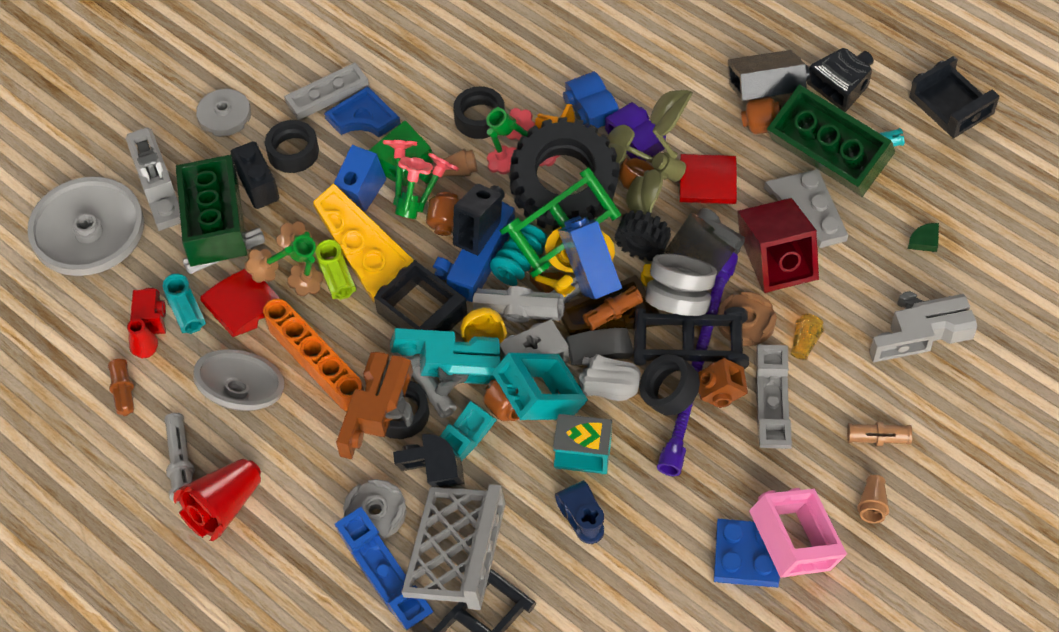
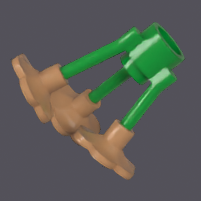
M302 222L284 223L280 227L281 234L276 237V243L278 246L283 247V250L272 256L268 249L260 251L253 249L248 253L249 260L245 263V269L252 274V279L255 282L273 281L276 277L275 271L278 269L277 261L285 256H290L297 262L305 261L306 263L303 266L295 265L291 268V275L287 279L288 286L295 289L296 294L299 296H306L308 293L314 295L320 291L323 274L317 271L313 265L315 262L313 254L316 250V245L312 239V234L305 230V225Z

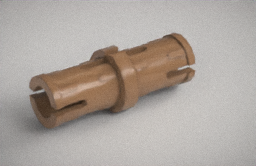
M876 422L875 425L848 423L847 441L848 443H875L876 446H883L884 443L911 445L912 426L884 425L883 422ZM866 433H893V434H892V435H877V434L871 435V434H866Z

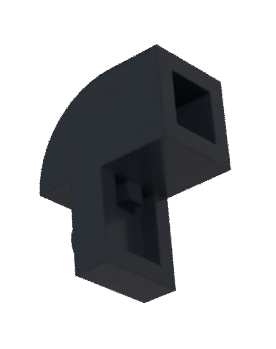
M422 434V447L418 444L403 446L401 451L393 452L394 464L401 471L426 467L427 482L432 487L446 488L465 484L463 466L458 453L445 439L437 435Z

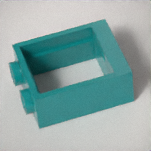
M509 352L492 372L520 420H557L559 414L575 416L588 401L559 354ZM533 377H542L552 394H542Z

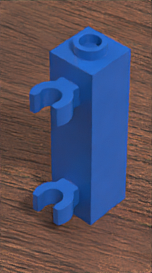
M502 202L501 222L478 256L461 249L454 264L445 258L437 257L433 268L437 269L434 275L441 280H446L450 287L466 298V301L473 302L474 293H476L478 288H483L491 273V260L496 257V254L502 249V246L510 236L508 232L502 235L499 230L515 219V208Z

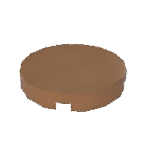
M749 291L741 292L739 295L734 296L732 294L720 304L717 315H724V311L730 307H742L748 311V320L742 323L743 346H755L765 342L773 334L777 319L776 312L773 310L771 302L762 295ZM718 326L722 335L731 341L730 326Z

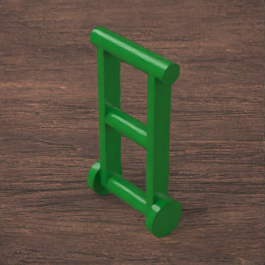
M589 167L579 173L582 179L526 219L521 221L517 217L499 230L502 235L508 232L534 270L529 273L532 278L548 269L552 265L549 260L565 248L562 242L540 258L521 232V229L548 210L561 228L565 227L564 222L569 220V218L558 203L581 186L587 184L605 210L594 221H598L600 224L608 217L614 221L622 215Z

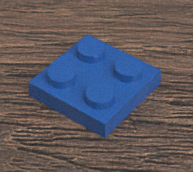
M718 519L714 582L778 588L780 576L753 521Z

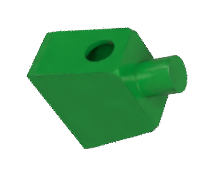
M405 120L368 150L378 155L385 176L396 182L394 148L384 145L383 140L416 141L417 146L405 149V157H417L433 164L432 158L428 156L429 152L432 153L430 146ZM403 168L402 186H408V171ZM433 169L427 175L420 173L419 179L428 184L433 176Z

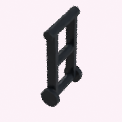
M730 307L724 311V315L704 314L685 316L679 314H648L645 309H636L634 314V364L642 366L646 364V361H653L662 355L674 354L682 357L685 361L717 362L725 358L746 369L749 366V357L743 354L742 323L748 320V311L742 307ZM646 325H682V350L646 349ZM694 326H730L731 351L694 350Z
M490 569L487 586L491 584L516 603L493 630H490L466 611L468 608L467 603L458 602L432 632H446L456 620L471 632H505L524 610L530 613L535 608L536 602L493 569Z

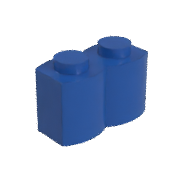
M595 71L565 82L564 101L566 105L572 104L576 119L583 120L585 127L588 128L591 124L596 128L605 126V118L619 110L614 97L606 89L602 79Z

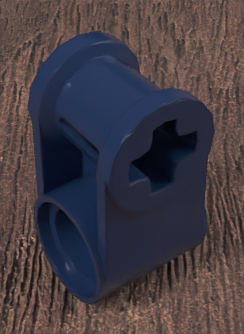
M582 480L555 493L557 505L563 516L572 526L577 537L586 544L599 542L604 536V513L595 500L588 484Z

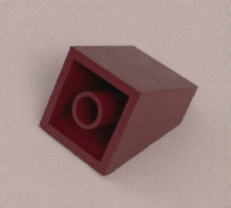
M792 198L737 211L739 234L745 237L743 245L764 293L819 280L817 230Z

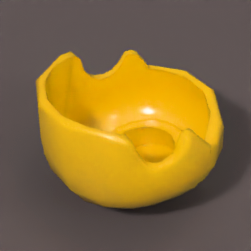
M482 307L472 310L463 317L460 329L465 342H469L474 336L499 338V343L507 338L504 320L496 310Z

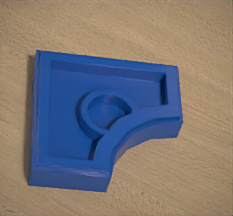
M368 86L324 113L325 119L340 135L350 131L362 130L381 137L401 124L400 117Z

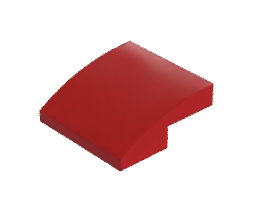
M680 155V160L686 164L685 173L680 179V202L736 204V156Z
M246 269L220 281L200 297V301L232 337L256 329L258 321L265 318L263 313L265 304L273 299H281L265 281L261 283L255 282L252 279V274L247 272Z

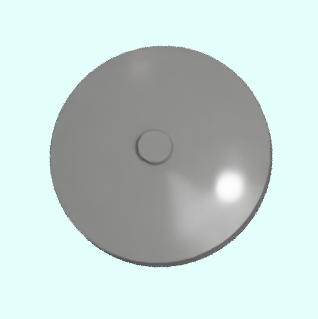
M83 177L70 180L55 187L37 203L29 218L28 238L37 258L51 270L71 276L92 275L116 266L133 252L143 233L144 216L137 197L122 183L103 177Z

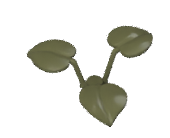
M689 90L669 91L659 98L651 114V122L655 125L653 133L667 152H660L653 158L630 147L635 133L627 125L615 127L607 136L610 140L609 148H615L617 153L616 162L619 165L624 161L628 151L651 162L654 168L650 171L646 170L644 176H638L632 181L626 196V202L631 211L633 210L636 213L637 210H642L645 215L647 212L652 213L662 188L663 179L677 182L683 177L686 164L676 158L678 153L671 149L663 136L674 128L693 92Z

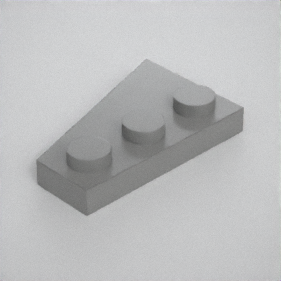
M818 169L765 182L764 189L770 195L773 194L779 201L792 198L817 230V246L819 248L847 242L848 233Z

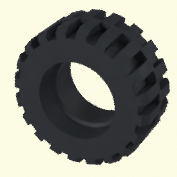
M567 117L558 118V123H552L551 119L543 121L540 129L537 126H533L528 130L527 137L522 136L517 143V149L513 151L511 157L509 178L511 194L515 196L514 202L518 209H524V216L526 218L559 195L546 189L537 177L539 165L546 159L557 155L574 157L586 167H589L613 201L619 180V163L616 162L617 153L615 148H609L610 140L605 134L598 136V128L592 124L588 128L583 126V120L575 119V122L571 123L567 122ZM589 187L577 194L567 196L558 203L569 219L581 216V218L587 217L588 220H594V218L605 212ZM549 210L537 218V226L545 228L546 224L552 225L553 231L560 228Z

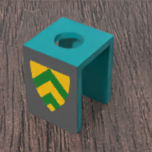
M559 414L553 450L555 451L554 468L607 474L612 441V419Z

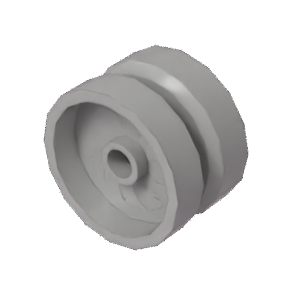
M660 254L653 257L650 274L654 279L647 283L646 302L653 307L673 314L685 316L706 314L711 301V295L707 290L714 287L717 275L716 268L709 263L689 256Z

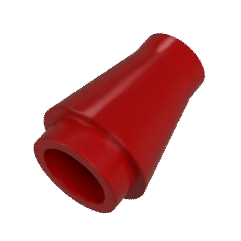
M141 319L130 321L127 325L130 352L139 358L152 356L158 347L157 337Z

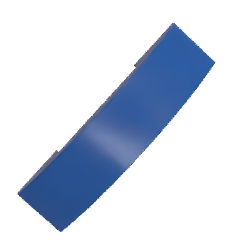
M359 507L334 524L348 550L375 591L406 631L434 612L425 599L403 597L402 589L406 574L380 538L379 531L362 507Z

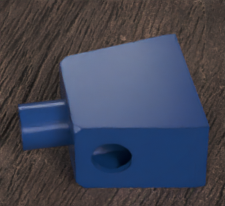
M351 145L334 181V184L363 212L367 211L386 181L378 155Z

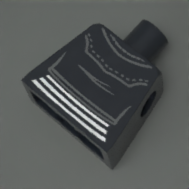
M841 48L809 66L810 80L807 81V84L839 109L846 112L869 86L872 74L871 65L874 63V59L867 51H863L856 56L848 49Z

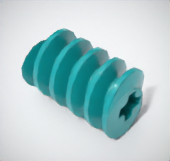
M528 224L521 229V232L537 255H541L548 237L536 226ZM509 237V240L504 243L502 249L498 251L496 257L490 262V268L495 277L509 286H518L517 280H522L525 277V272L531 269V265L511 237Z

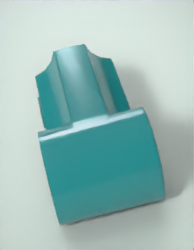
M182 274L169 275L163 281L162 286L167 303L172 309L181 332L192 334L200 331L206 322L191 291L188 279Z

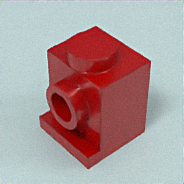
M155 288L133 290L130 320L141 319L153 334H166V327L162 319L166 316V304L164 300H160L159 290Z

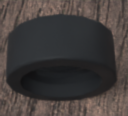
M485 86L466 89L454 101L455 125L467 137L474 139L488 138L490 136L487 134V130L490 127L487 125L486 119L472 120L464 116V112L475 105H486L493 109L500 107L505 110L504 100L494 89Z
M300 120L283 121L273 126L266 134L264 143L269 162L279 171L284 173L301 172L312 166L318 158L319 146L315 131L305 122ZM298 138L308 142L305 149L296 154L286 155L276 151L279 144L288 139Z
M674 354L662 355L654 359L641 376L639 385L641 398L647 405L665 416L681 413L693 403L698 394L700 386L699 374L682 357ZM680 371V383L676 390L670 396L659 399V388L663 380L669 374Z
M411 380L405 397L415 400L418 410L409 427L405 425L404 421L390 420L385 435L389 438L406 439L413 437L421 432L428 423L430 412L426 392L419 384Z

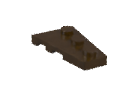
M637 275L620 281L622 289L597 299L584 296L564 304V314L561 317V321L570 336L591 331L583 319V314L605 303L604 300L608 297L618 296L632 286L639 290L643 303L621 314V318L617 320L612 319L595 330L610 328L634 329L635 310L639 308L645 309L648 314L660 313L656 307L646 302V290ZM646 325V327L662 326V325Z

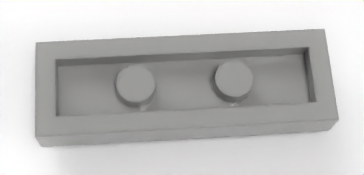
M353 63L284 96L285 102L297 120H301L359 92L367 86L369 87V82L358 65Z

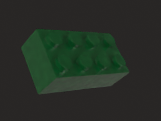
M800 84L767 128L774 142L861 197L864 196L895 154L893 142Z
M226 155L176 165L182 243L190 267L248 255L239 182L232 156Z

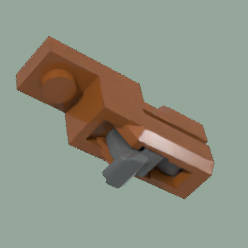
M380 352L370 353L363 373L366 384L365 391L354 390L336 441L340 457L352 459L355 449H360L364 433L385 438L390 420L402 418L407 427L412 424L414 419L412 407L404 399L413 374L411 360L392 355L391 360H388L389 354Z

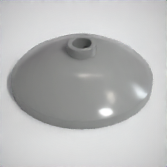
M226 349L207 353L196 362L193 371L194 383L207 399L219 406L237 411H255L268 407L280 399L284 389V378L274 364L259 355L241 350Z

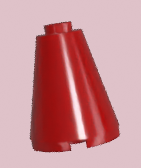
M239 459L180 487L174 493L173 500L175 504L179 501L183 508L179 511L181 518L200 537L203 538L209 535L212 536L209 541L216 540L224 533L260 484V468L251 460Z

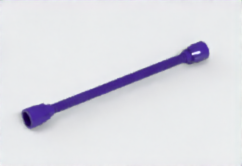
M720 249L715 254L713 267L716 268L717 275L710 294L709 310L706 314L717 315L725 284L733 276L736 269L738 256L731 250ZM702 326L696 350L708 349L714 326ZM692 361L691 365L699 372L702 370L704 362ZM693 403L685 411L678 413L672 438L669 439V442L662 449L657 464V470L662 474L668 476H679L681 474L686 448L683 447V439Z

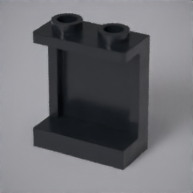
M955 56L946 61L938 62L934 68L926 73L918 74L912 81L909 96L953 139L993 115L1000 97L993 89L982 94L956 70L958 59Z

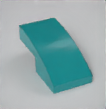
M470 401L454 425L448 424L439 437L445 439L452 446L462 462L484 438L497 419L475 402Z

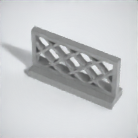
M489 484L487 491L430 487L402 589L404 598L467 603L468 609L481 610L506 505L501 485ZM436 498H446L452 501L450 505L440 511L434 506ZM472 500L482 501L481 506L470 514L463 507ZM458 509L464 517L450 525L445 517ZM440 521L446 529L431 537L427 532L428 528ZM470 523L475 528V531L465 539H462L457 531ZM452 535L458 543L444 552L438 543ZM433 547L439 555L425 564L421 560V554ZM464 549L469 555L468 559L456 566L450 558ZM445 561L452 570L437 579L430 570ZM424 574H427L432 581L424 588L413 587L414 581ZM456 576L461 580L460 591L446 590L443 587L445 583Z

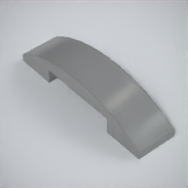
M757 344V423L760 448L791 449L792 447L787 378L789 370L788 345Z

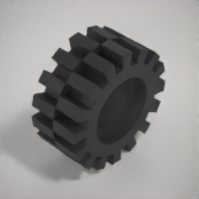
M633 210L629 211L628 214L625 213L615 234L617 246L623 247L622 251L624 253L629 251V256L633 258L635 255L639 256L640 260H644L646 257L648 261H652L656 255L664 254L671 236L670 227H667L665 221L660 222L661 218L656 215L653 218L651 217L652 213L647 212L645 215L642 210H637L636 213Z

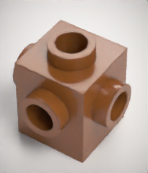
M723 358L711 363L707 368L698 372L700 379L698 393L700 399L715 407H727L733 401L748 394L744 367Z

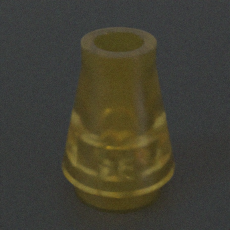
M802 314L800 319L796 320L793 347L790 353L793 357L800 360L808 359L810 352L824 332V322L822 319L812 314Z

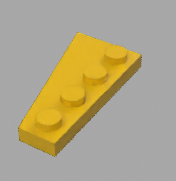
M334 183L313 201V207L333 239L341 246L343 255L374 303V297L382 286L388 285L396 278L402 268L408 267L414 260Z

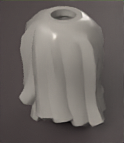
M599 354L591 358H583L582 365L587 367L583 369V373L579 374V386L585 396H600L615 401H623L638 393L641 372L633 363L606 358Z

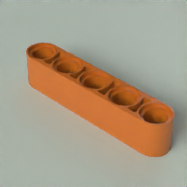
M283 299L268 301L264 306L263 313L270 333L339 407L347 412L352 395L345 394L354 392L355 389L363 390L360 378Z

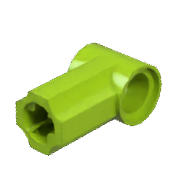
M323 240L316 246L315 250L319 269L324 276L332 298L346 299L356 291V287L343 258L341 246L334 240Z

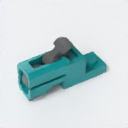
M395 328L390 341L391 353H399L403 356L420 354V376L439 377L440 383L437 385L435 393L440 396H447L460 383L488 384L495 379L492 372L500 363L499 338L474 336L469 342H456L455 332Z

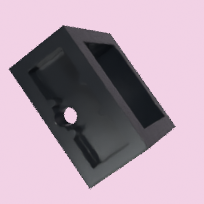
M416 260L408 267L402 268L396 278L388 285L382 286L374 297L377 313L393 326L401 329L450 331L468 314L466 298ZM417 285L444 304L420 327L394 308Z

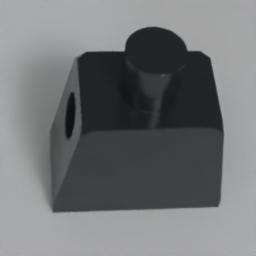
M475 184L454 205V246L477 256L481 253L501 222L502 200L505 197V193L499 186L493 185L488 188L481 184Z

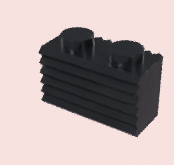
M252 141L232 149L230 153L235 170L254 209L277 202L280 197L276 181L267 162H265V158H263V154H261V150H259V146H257V142Z

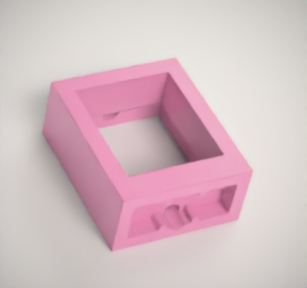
M793 488L786 492L767 491L758 497L757 503L749 510L780 578L831 571L847 555L815 489L801 490L800 488ZM796 513L812 547L795 549L779 515Z

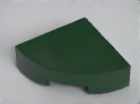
M928 223L918 227L910 237L908 249L937 252L939 223Z

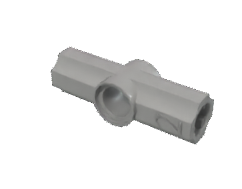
M511 286L508 290L478 288L476 293H474L472 302L474 309L482 307L496 310L501 317L519 323L528 322L529 319L560 321L565 308L564 296L560 293L533 292L531 289L520 286Z

